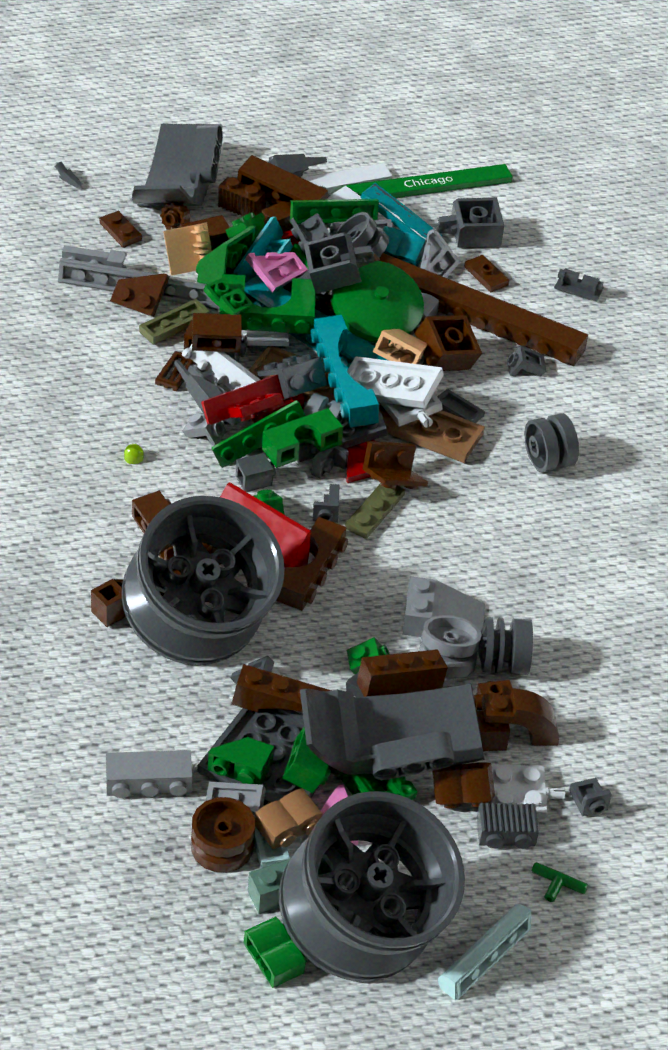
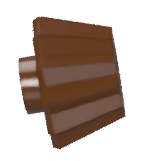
M166 203L165 207L161 208L162 214L160 217L162 218V224L165 225L167 230L180 228V224L190 222V210L183 204Z

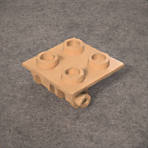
M207 222L163 231L171 276L196 271L198 261L212 252Z

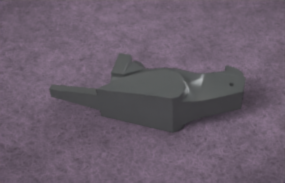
M285 154L271 156L268 162L296 176L302 177L303 172L307 171L309 166L327 163V158L305 157V154Z
M175 360L174 364L186 382L185 387L204 414L201 402L226 393V391L217 384L218 379L214 377L215 373L212 369L200 373L199 376L190 374L179 360ZM240 418L224 420L233 426L243 422Z

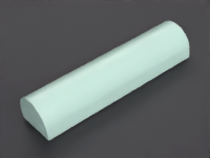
M521 904L514 905L438 977L440 988L454 1000H458L531 930V910Z

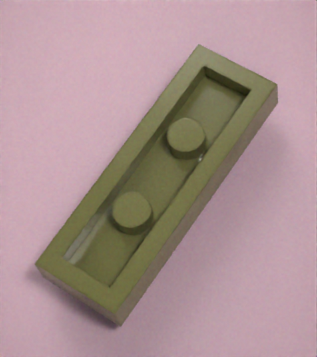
M194 299L139 325V332L154 345L186 330L193 318V313L210 314V311L197 299Z
M380 483L345 523L346 530L367 539L403 498L405 489L398 485L394 489L381 486Z

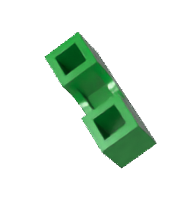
M327 408L263 431L262 450L275 467L278 468L299 459L300 443L313 444L320 452L341 445L343 426L330 409Z

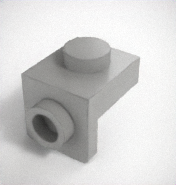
M200 413L192 415L182 430L188 438L207 436L213 446L218 444L226 433V429L221 421L208 425L205 415Z

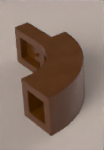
M516 688L512 689L511 695L483 694L481 702L485 723L521 725L529 730L531 746H558L559 734L555 712L552 705L544 697L528 690Z

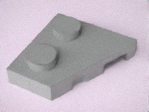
M434 228L427 234L420 268L447 278L460 261L437 229Z

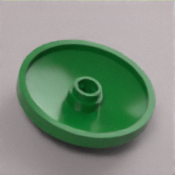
M375 260L373 263L360 267V283L332 290L331 301L335 315H342L348 331L366 341L377 343L383 330L401 329L411 335L418 327L423 316L424 300L416 282L405 271L386 262Z

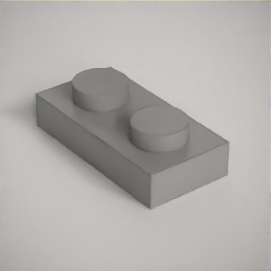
M209 782L206 801L217 797H230L243 802L255 815V812L263 807L266 788L264 785Z

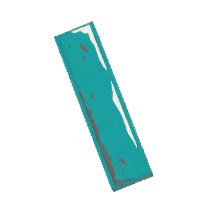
M376 182L366 189L360 197L361 199H378V212L386 219H391V223L405 233H412L427 239L428 232L434 229Z

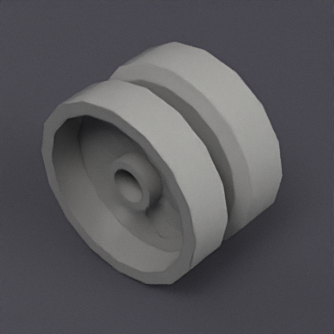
M449 615L431 617L425 621L419 651L438 649L448 667L445 678L467 677L474 672L482 634L475 624L464 618Z

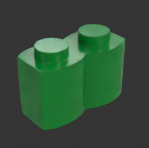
M276 916L244 931V945L272 988L304 974L307 958L293 943L284 923H281Z

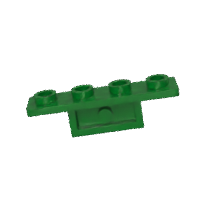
M296 400L214 445L211 449L219 465L222 468L235 462L236 459H240L262 447L263 431L306 415L300 403Z

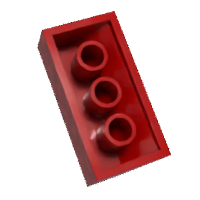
M229 482L220 497L243 505L266 523L281 548L284 570L286 567L307 565L311 531Z

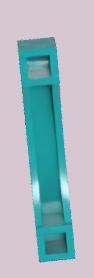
M336 315L314 319L311 339L313 343H316L318 357H322L324 372H328L329 385L331 388L334 387L336 403H340L342 418L347 419L349 427L379 423V403L373 389H366L357 383L348 374L340 360L342 349L348 346V328L343 316Z

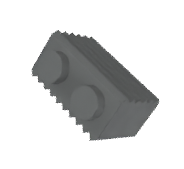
M480 803L477 813L479 845H487L493 849L502 846H516L519 849L536 846L539 834L536 805L534 803Z

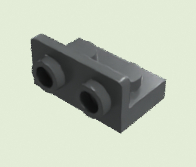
M318 213L300 225L297 224L294 218L290 220L293 228L290 230L297 241L301 239L298 244L304 253V243L331 236Z

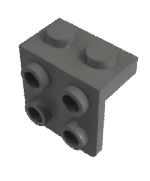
M310 354L299 357L290 356L282 359L283 362L280 363L272 362L263 365L264 369L257 372L258 377L278 375L284 398H290L328 385L321 357L311 358Z

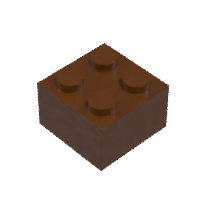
M466 315L427 316L415 332L416 338L427 344L423 355L428 366L442 367L443 371L469 370L482 355Z

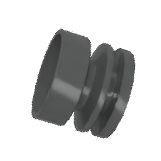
M485 617L478 649L482 672L490 673L492 661H494L495 673H501L503 663L508 662L510 674L528 675L533 652L532 620L513 618L510 629L505 630L504 618L498 617L496 629H494L493 617Z

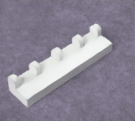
M192 344L190 348H186L182 352V356L193 360L198 364L197 367L200 370L208 371L212 369L215 373L214 377L218 379L217 383H223L230 390L260 380L225 352L192 351Z

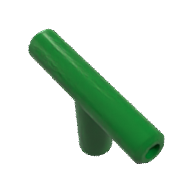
M535 862L532 867V873L552 881L544 895L546 901L554 902L562 886L581 894H585L588 884L538 862Z

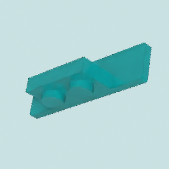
M270 217L233 272L234 275H246L245 283L257 276V273L245 260L249 253H255V256H266L270 252L278 254L290 252L293 248L290 239L280 240L283 236V231L276 217Z

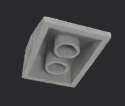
M410 576L402 635L422 637L425 621L440 615L464 618L475 624L481 631L485 604L438 580Z

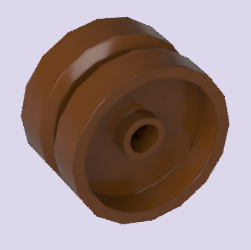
M230 797L213 798L197 807L192 816L191 852L196 862L205 869L223 873L238 870L249 862L254 851L255 817L251 809L243 802Z

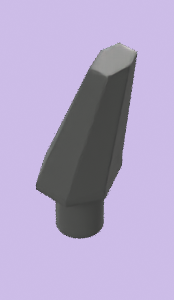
M62 161L54 166L60 174L59 178L76 188L83 185L70 168L67 170Z

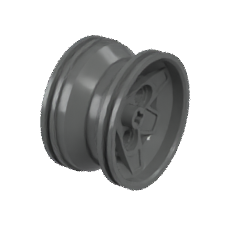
M192 496L175 501L162 509L149 523L139 548L127 567L122 583V603L127 620L142 642L159 655L172 661L188 665H208L230 658L250 642L258 630L262 619L270 611L280 594L284 580V559L281 548L266 523L254 512L239 503L215 496ZM202 543L216 547L218 550L214 553H209ZM173 546L175 556L170 560L158 557L166 549ZM218 563L224 565L225 568L220 567ZM172 570H178L182 575H178ZM240 570L244 573L247 587L235 579ZM205 602L211 603L214 608L208 607ZM225 610L239 614L234 620L224 623Z
M379 791L363 792L348 796L334 804L324 813L312 829L309 837L299 846L285 866L279 887V906L283 923L290 938L300 952L325 972L351 981L370 982L386 979L408 967L423 952L428 943L435 939L455 917L464 894L465 874L463 861L459 849L447 828L433 813L417 802L397 794ZM351 841H367L372 844L366 852H363ZM323 857L332 872L318 876L319 864ZM399 860L412 876L398 871L397 865ZM338 882L344 884L347 890L341 888ZM384 908L389 909L392 915L388 914ZM418 909L415 922L410 927L404 919L405 911Z

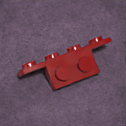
M273 375L204 400L201 404L207 424L212 425L228 418H240L241 421L254 418V413L259 411L261 413L274 411L276 405L284 403V396L278 375Z

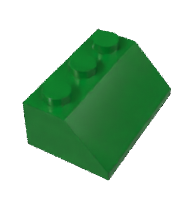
M255 226L248 227L200 259L196 266L197 282L209 284L222 278V274L234 275V270L254 242Z

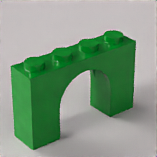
M222 274V277H225L234 289L240 287L245 294L246 275ZM292 278L291 298L281 306L267 308L253 304L252 308L237 314L241 315L242 330L311 334V329H314L315 289L312 280ZM220 308L219 314H228Z

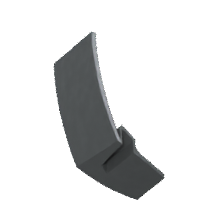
M161 124L146 184L134 186L132 202L137 204V206H165L166 203L172 204L173 202L183 204L184 206H202L209 183H215L217 179L223 141L222 124Z
M471 683L421 692L354 697L353 693L338 689L332 691L300 690L307 746L323 762L347 775L373 774L375 779L389 780L443 769L453 765L485 760Z

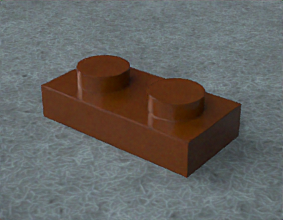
M119 210L99 217V223L122 248L142 241V234Z

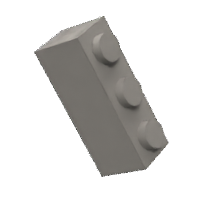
M191 750L106 753L107 796H115L117 798H124L128 795L153 797L157 794L181 796L185 793H192Z

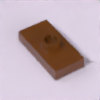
M484 255L465 261L464 268L490 293L509 286V279Z

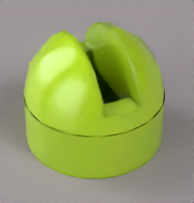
M136 443L130 444L124 450V460L127 463L138 464L143 461L144 452L140 445Z

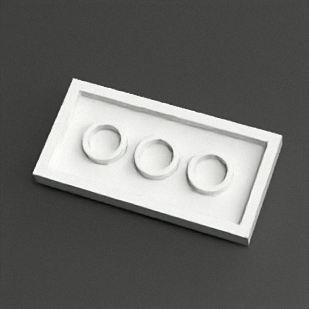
M355 357L347 370L348 374L366 389H373L378 402L426 408L444 375L442 367Z

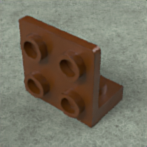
M368 441L363 470L371 475L372 479L381 482V486L394 489L396 485L413 490H417L419 486H428L427 480L412 471L416 450L415 445L411 443Z

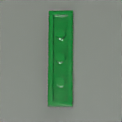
M291 200L290 220L294 218L297 224H301L318 213L324 224L345 222L353 215L361 212H366L374 220H378L379 200Z

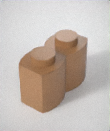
M298 789L278 801L263 806L255 812V827L272 849L281 846L285 848L290 846L296 837L305 834L309 835L322 817V812L304 789Z

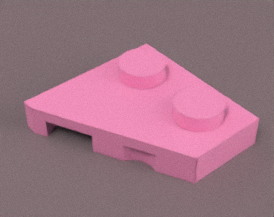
M270 252L266 256H255V253H249L245 258L272 293L291 283L292 278H299L308 271L307 267L294 252H284L283 254Z

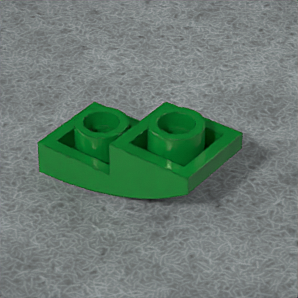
M225 277L213 281L204 287L206 295L228 314L237 315L253 307V303L240 287L234 289Z

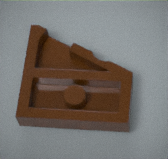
M162 273L119 279L110 302L154 317L170 276Z

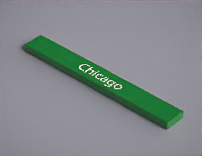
M506 164L344 186H347L361 196L366 189L376 182L393 197L401 198L511 183L513 176Z

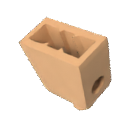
M401 329L383 330L373 352L389 361L419 364L427 344Z

